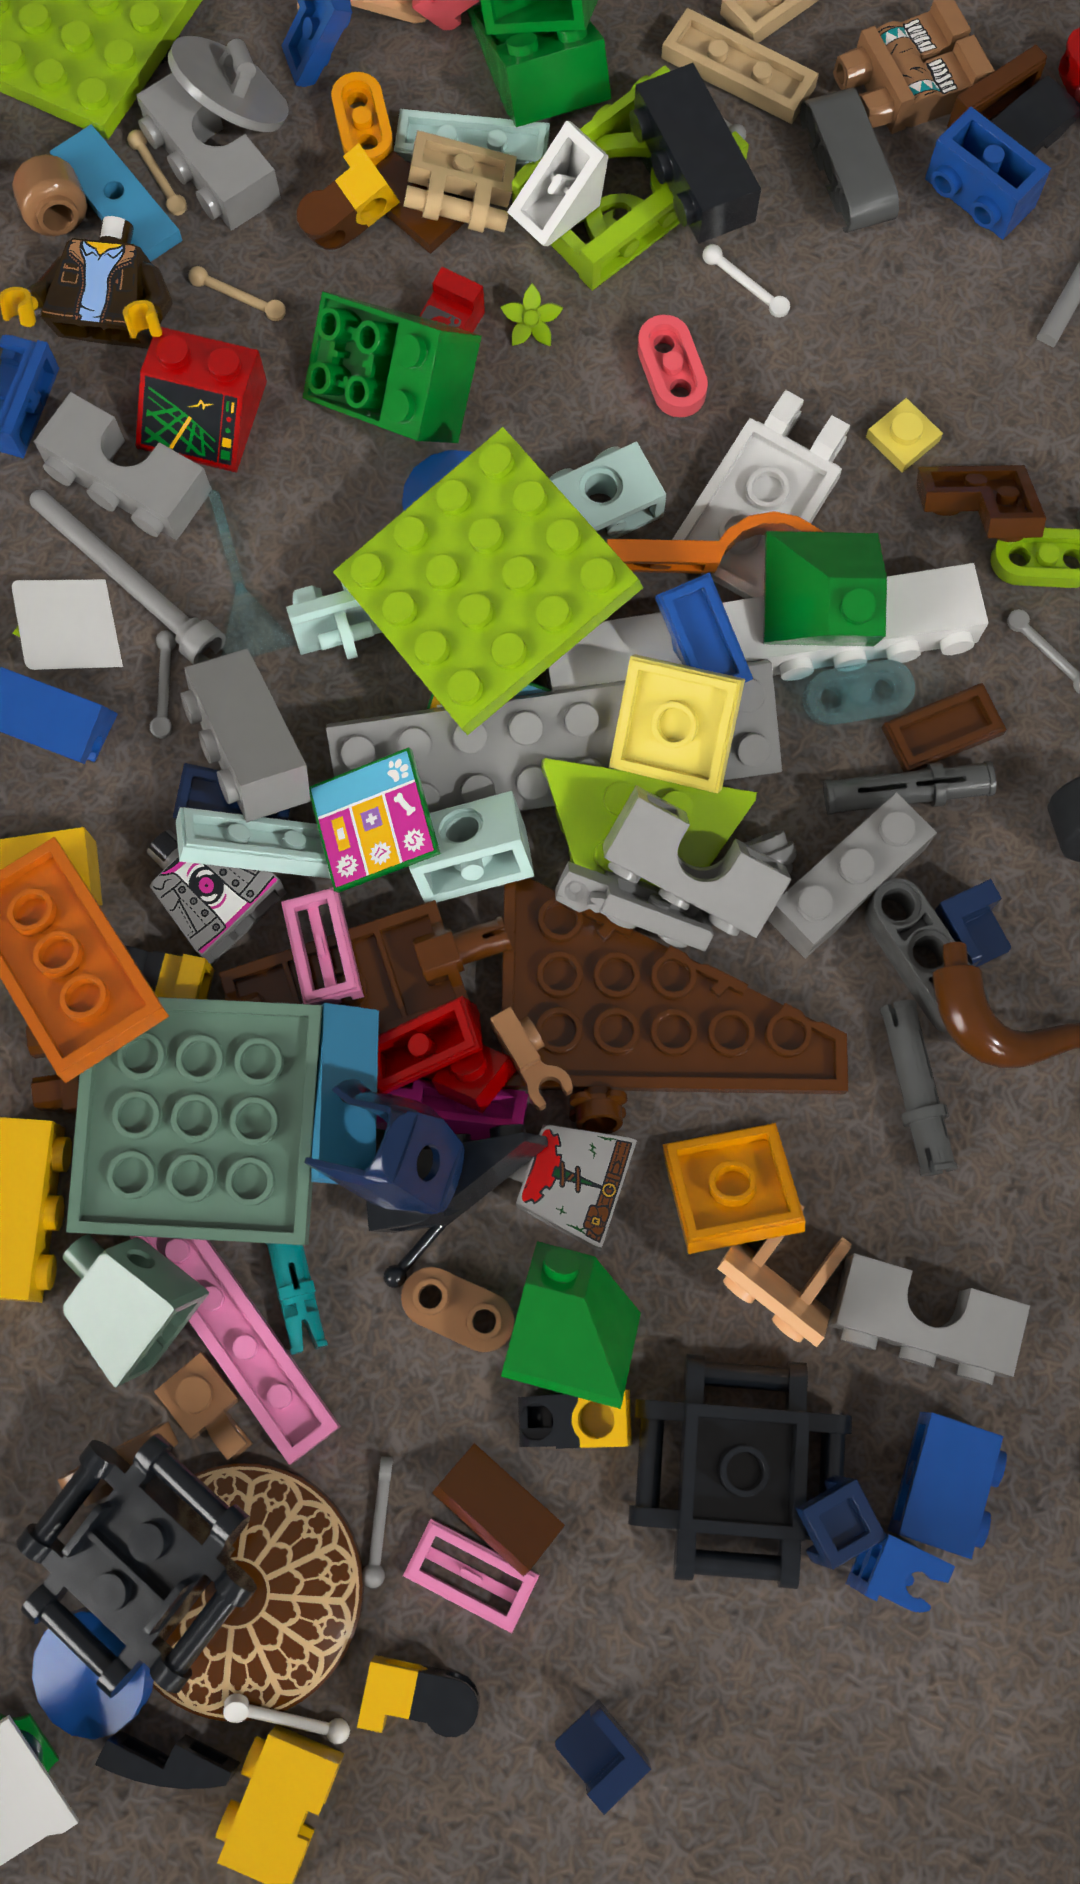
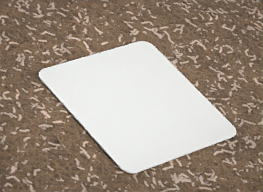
M105 579L17 580L13 582L12 593L24 662L29 669L123 667Z

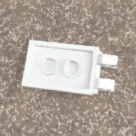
M785 390L764 424L749 418L672 540L719 541L727 529L747 516L772 511L798 516L812 523L840 478L842 468L833 463L846 442L847 436L845 435L849 431L850 425L831 415L809 450L787 437L801 416L802 411H800V408L803 405L804 399ZM756 535L736 543L722 557L715 574H711L713 581L745 599L764 596L765 535Z

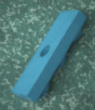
M92 124L50 151L51 155L62 158L72 166L84 190L86 202L101 221L106 216H115L125 219L133 225L134 231L131 244L139 246L150 262L183 241L177 226Z
M323 1003L321 1004L323 1010L312 1158L365 1170L376 1155L377 1114L343 1102L332 1089L344 1080L357 1079L372 1092H377L379 1010ZM311 1169V1182L338 1184L315 1169Z

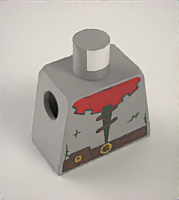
M542 1125L539 1135L548 1138V1146L508 1177L522 1182L516 1206L518 1209L589 1248L601 1251L637 1140L617 1135Z

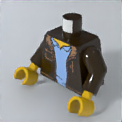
M106 216L102 219L99 240L72 238L66 242L62 256L58 257L34 284L26 289L23 287H10L0 292V308L4 321H9L12 317L19 315L20 324L31 328L36 323L35 315L41 313L40 317L58 337L149 349L152 337H160L162 335L160 324L170 311L173 300L160 269L150 262L139 246L131 244L134 231L133 225L129 221L115 216Z

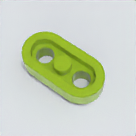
M1044 528L1043 537L1023 538L1017 542L998 540L991 553L992 569L1002 581L1011 585L1080 587V567L1075 569L1068 567L1064 563L1063 557H1075L1080 563V529ZM1014 553L1020 554L1025 558L1027 564L1018 566L1011 562L1009 555Z

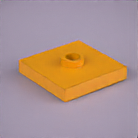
M776 1123L663 1144L665 1164L688 1254L805 1232V1218Z

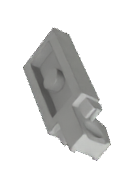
M568 861L555 888L556 900L579 913L588 909L595 913L600 912L618 926L633 929L637 926L658 934L663 941L675 947L684 948L689 945L706 951L714 936L712 924L708 920L710 914L692 904L688 910L679 908L659 895L658 891L660 888L642 881L638 883L630 882L614 872L605 871L604 874Z

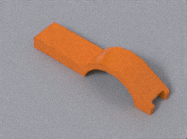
M772 511L747 516L727 529L719 541L607 539V544L632 572L704 574L710 572V574H715L722 557L736 543L756 535H765L766 531H824L801 517Z

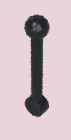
M447 1225L429 1228L398 1265L394 1264L386 1268L383 1276L385 1283L391 1288L401 1287L406 1281V1272Z

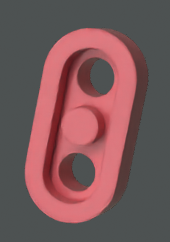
M657 315L648 319L639 331L637 351L655 402L664 413L670 416H691L698 412L705 402L708 380L687 325L675 316ZM666 343L672 347V350L667 353H661L654 347L657 344ZM681 387L686 389L689 395L677 397L671 391L674 388Z

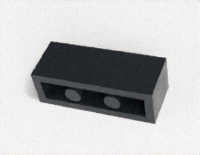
M694 63L636 84L634 110H631L629 113L631 128L639 143L645 141L651 153L652 167L657 180L662 185L667 183L674 196V209L681 225L684 227L689 225L698 244H701L756 222L761 187Z

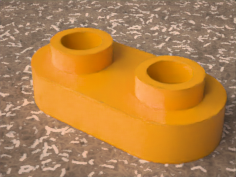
M347 73L334 83L331 91L333 109L343 152L345 155L358 143L362 147L367 144L375 145V148L364 149V151L376 166L394 150L392 131L382 89L379 82L367 73ZM356 102H363L366 104L365 106H359L355 109L350 107L352 104Z

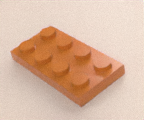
M55 837L0 870V979L56 1074L65 1083L169 1017L167 1011Z

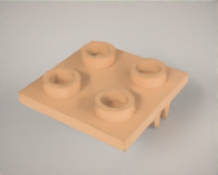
M784 1236L765 1239L757 1251H754L745 1243L730 1246L717 1268L726 1275L723 1282L727 1288L747 1303H753L756 1299L775 1314L772 1318L773 1323L794 1341L802 1342L805 1338L818 1347L825 1338L831 1310L815 1299V1297L849 1252L852 1244L842 1237L800 1292L764 1264Z

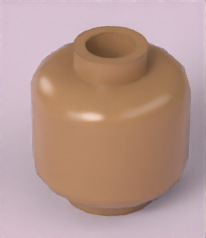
M47 154L34 156L20 165L14 174L12 188L21 216L30 229L41 235L53 237L65 235L76 229L85 218L87 202L84 190L72 166L58 156Z

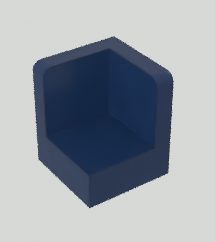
M991 879L940 902L934 910L954 941L966 944L968 962L975 967L1008 953L1011 949L1008 939L991 911L1002 899Z
M837 1475L824 1481L827 1488L826 1491L795 1508L814 1544L806 1549L811 1562L833 1570L887 1538L857 1479Z
M599 1699L555 1741L556 1749L584 1781L587 1795L603 1815L651 1770L648 1757Z

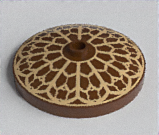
M235 1463L210 1468L195 1475L229 1507L237 1504L250 1516L249 1523L232 1545L235 1550L230 1558L254 1580L257 1590L244 1607H235L192 1664V1676L179 1693H170L161 1688L155 1681H153V1688L176 1706L192 1714L213 1720L227 1721L223 1714L224 1701L232 1694L246 1696L250 1705L283 1712L314 1693L338 1667L352 1643L361 1617L364 1598L363 1565L355 1536L339 1508L322 1490L304 1477L280 1467L261 1463ZM213 1581L209 1583L166 1642L172 1648H174L217 1591ZM246 1718L243 1721H251L255 1719Z

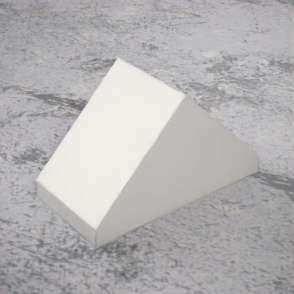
M566 120L507 213L543 246L548 247L600 206L608 155L571 121Z

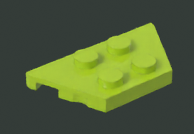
M544 758L541 764L543 775L547 779L556 807L555 813L561 832L564 833L569 848L568 854L571 862L604 874L605 871L613 872L608 867L610 861L604 858L603 843L636 785L686 812L690 826L679 844L678 855L685 863L694 867H709L756 801L757 792L722 787L719 793H713L626 771ZM640 878V880H639V881L645 882V883H647V884L653 885V886H655V887H658V886H656L655 884H653V883H651V882H649V881H647V880H645V879H643V878Z

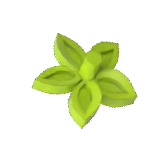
M533 283L530 284L524 293L523 304L520 302H509L500 306L505 316L511 321L516 322L512 331V346L524 343L530 337L531 332L537 341L551 346V331L545 322H550L557 318L563 306L555 303H545L540 306V292Z

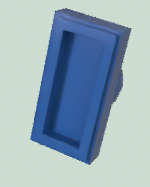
M710 572L655 596L672 638L673 651L681 660L682 665L744 678L745 682L753 679Z

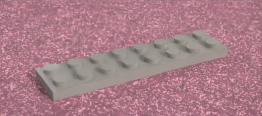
M768 659L747 662L753 679L744 683L724 780L782 772L772 662ZM626 680L514 696L468 736L444 707L326 724L334 777L409 747L414 754L429 813L508 791L513 792L519 811L555 806L547 779L544 777L541 769L542 759L548 758L609 768Z

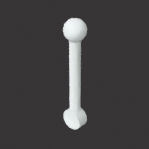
M709 244L705 247L702 254L705 263L719 266L757 298L767 304L773 316L784 317L788 314L790 303L787 298L772 296L723 257L722 249L718 245Z
M232 1694L224 1701V1717L232 1723H239L246 1718L326 1735L333 1744L345 1742L350 1734V1727L347 1721L342 1718H335L330 1722L250 1705L248 1698L242 1694Z

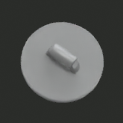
M183 36L173 42L168 53L169 67L181 86L204 107L221 118L249 130L274 132L282 127L289 111L287 101L260 68L253 63L244 41L233 39L226 47L210 39L197 36Z

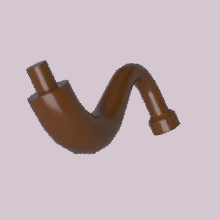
M950 942L943 945L944 967L933 972L934 991L938 1010L946 1030L961 1050L984 1064L998 1068H1021L1034 1065L1072 1049L1080 1048V1023L1064 1024L1032 1031L1013 1030L1005 1026L995 1016L987 1001L982 970L979 967L968 965L966 944L963 942Z

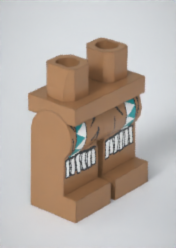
M933 0L930 11L903 22H888L877 29L875 26L861 30L857 48L837 56L833 75L841 90L864 85L867 92L859 94L872 128L886 125L890 133L894 134L904 130L906 126L914 127L951 114L957 95L995 70L975 35L969 36L971 28L955 0Z

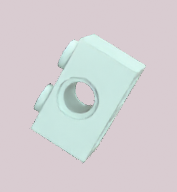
M637 441L623 448H608L601 452L593 462L575 470L571 468L560 470L549 478L606 543L607 539L619 538L664 517L666 492ZM601 493L608 495L611 500L598 503L592 501L589 497Z
M508 791L431 812L430 817L441 854L409 866L425 903L433 900L437 903L534 877L527 831L513 792Z

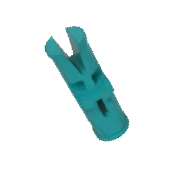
M265 1243L268 1246L277 1287V1297L281 1305L291 1348L289 1349L290 1355L303 1352L302 1322L306 1325L315 1349L328 1346L315 1297L316 1290L314 1282L311 1280L303 1245ZM289 1266L292 1267L297 1290H294Z

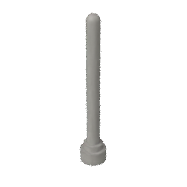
M36 490L30 495L29 500L33 509L176 634L175 641L179 644V652L193 665L210 660L202 654L208 647L215 654L224 647L226 642L224 633L209 620H199L197 617L190 619L44 490Z

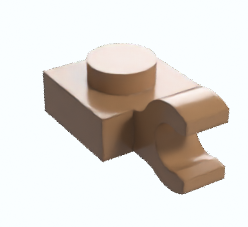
M510 1006L490 1018L493 1033L506 1055L510 1056L516 1072L526 1084L529 1100L537 1110L542 1111L546 1108L545 1100L539 1093V1088L545 1081L552 1080L557 1082L566 1096L572 1093V1081L567 1072L560 1067L546 1065L541 1061L537 1051L545 1047L528 1016L518 1020Z
M200 1352L154 1391L190 1439H195L207 1430L212 1441L227 1460L231 1457L235 1460L253 1445L244 1431L228 1413V1410L239 1402L241 1398L205 1353Z

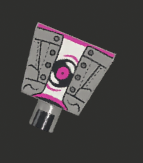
M166 830L158 835L147 849V855L163 869L151 882L150 888L200 957L206 958L211 966L286 894L280 879L272 872L180 862L177 836L171 830Z

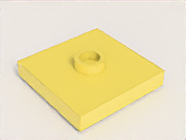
M637 654L630 656L609 768L719 793L724 782L745 679Z

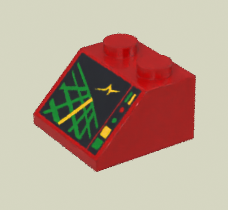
M161 327L162 335L160 337H152L140 371L136 448L152 452L160 442L195 463L237 473L267 383L259 350Z

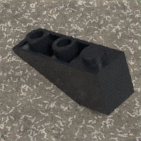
M523 1124L492 1127L489 1129L490 1138L475 1141L471 1140V1134H456L464 1145V1162L458 1186L445 1211L438 1214H424L418 1211L391 1210L366 1201L369 1231L397 1233L449 1225L548 1146V1138L546 1136L526 1133L525 1125ZM431 1148L421 1150L418 1155L417 1172L421 1179H424L432 1168L433 1153Z

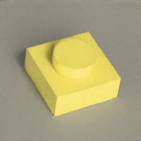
M905 398L868 429L866 438L903 473L940 442L943 433L916 406Z

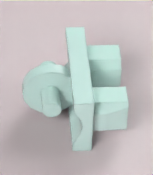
M343 584L344 591L326 596L322 595L321 588L313 585L294 590L293 605L286 607L301 655L343 645L347 660L358 657L354 641L372 637L375 634L382 633V631Z

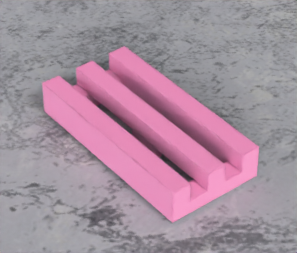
M329 888L282 901V909L303 1003L320 1005L327 1002L330 1004L342 1003V998L351 996L354 1000L364 997L340 894L335 892L334 888ZM324 904L329 906L346 982L337 984L319 907ZM306 909L325 988L317 990L314 987L298 917V911Z
M431 1518L403 1576L512 1633L538 1580L539 1574L530 1570L523 1577L496 1551ZM437 1536L523 1581L519 1590L516 1591L432 1547L431 1545L435 1537ZM427 1558L512 1603L508 1613L505 1614L420 1569L424 1559Z

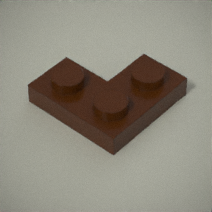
M1025 465L918 467L917 491L924 512L952 516L961 511H978L987 538H996L1005 542H1017L1023 538L1043 537L1046 516Z

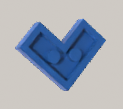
M297 0L300 8L281 45L296 86L307 87L316 84L323 68L328 65L336 43L343 30L350 23L353 13L350 0Z

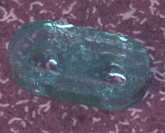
M880 660L829 669L815 675L807 683L803 692V705L808 716L816 723L824 726H836L897 714L908 707L915 694V681L910 670L904 664L895 660ZM878 680H885L889 683L891 695L888 699H881L875 693V684ZM825 689L833 690L838 696V705L834 709L825 707L821 701V695Z

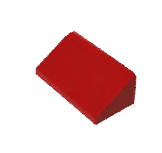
M460 996L379 1034L377 1093L388 1094L483 1050L480 1015L477 1006L464 996Z

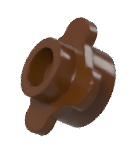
M607 1086L588 1087L570 1096V1105L574 1109L569 1111V1118L571 1121L576 1122L578 1130L604 1134L613 1133L622 1127V1119L626 1117V1109L622 1105L628 1101L627 1094L624 1091L613 1090Z

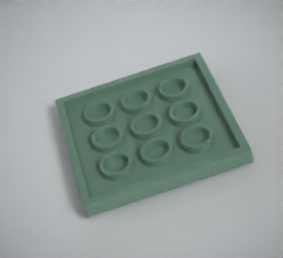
M158 997L169 1015L168 1018L80 1074L66 1232L309 1245L313 1182H311L312 1168L305 1164L304 1161L306 1157L312 1158L323 1006Z

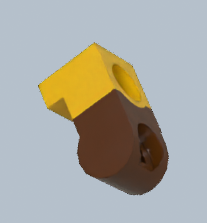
M359 143L343 156L350 168L324 190H315L305 195L297 208V221L300 228L320 248L335 250L343 247L400 203Z

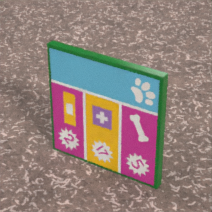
M408 747L309 787L310 798L335 892L345 891L441 854L411 748Z

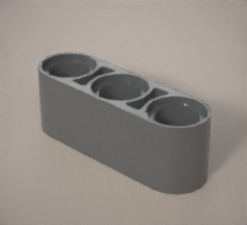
M851 87L802 101L800 105L802 129L808 128L813 141L808 144L819 171L825 170L830 183L825 185L836 213H842L847 227L842 228L843 231L848 233L896 219L899 213L897 187L857 90Z
M897 878L885 881L877 888L865 909V921L868 929L931 1024L937 1030L949 1034L938 1010L932 976L933 972L944 967L943 945L955 941L921 890L914 883L906 879ZM894 900L900 903L906 912V919L894 921L888 918L883 913L881 902ZM920 946L930 949L936 956L937 968L926 969L920 966L914 959L913 948ZM984 985L985 996L989 1003V995Z

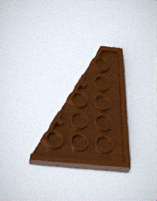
M531 878L504 884V925L512 950L503 952L502 1011L511 1006L518 1020L526 1016L530 1018L545 1047L537 1051L541 1061L546 1065L557 1066L565 1070L571 1078L573 1090L582 1091L592 1086H607L613 1090L649 1092L846 1094L848 1092L847 1033L823 1021L816 1022L806 1017L801 1010L787 1003L782 1005L748 988L747 983L709 964H700L690 959L687 953L671 945L667 947L635 931L634 928L628 929L618 926L600 912L595 913L588 909L579 913L558 902L555 898V890ZM501 1046V1053L506 1054ZM517 1072L512 1075L503 1087V1089L528 1090ZM552 1080L545 1081L539 1088V1090H562L561 1086Z

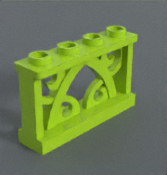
M666 65L651 76L645 75L641 77L627 94L612 105L606 104L601 107L592 120L580 128L586 136L608 155V159L629 156L651 158V153L645 141L639 143L633 134L629 113L631 110H634L636 84L670 72L671 70ZM734 131L732 135L743 156L747 159L749 144ZM542 158L536 162L527 163L516 174L512 181V204ZM653 167L651 168L650 176L653 194L643 200L640 197L624 193L604 196L601 198L600 206L579 222H584L591 240L588 244H585L571 229L551 244L592 291L680 224L674 209V196L667 183L663 185L659 183ZM615 209H626L628 213L618 221L613 218Z

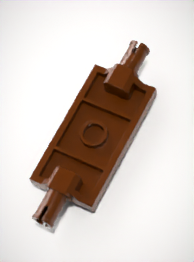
M433 900L348 929L364 997L354 1000L351 996L342 998V1003L338 1005L379 1010V1035L460 996H464L469 1000L460 972L465 971L463 965L512 950L501 915L487 922L452 933L451 928L445 929L437 903ZM335 934L326 936L337 984L346 982ZM315 942L306 943L305 948L315 990L325 988ZM292 949L219 973L225 992V1000L304 1004Z

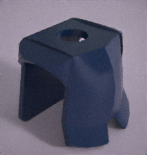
M357 1079L344 1080L336 1085L332 1091L345 1102L377 1114L387 1122V1128L379 1150L369 1167L365 1170L308 1157L305 1158L304 1163L364 1200L379 1207L391 1210L418 1211L424 1214L443 1213L451 1202L458 1186L465 1151L463 1143L444 1119L426 1104L397 1095L372 1092ZM425 1146H429L433 1153V1164L429 1174L424 1179H421L417 1172V1159L421 1150Z

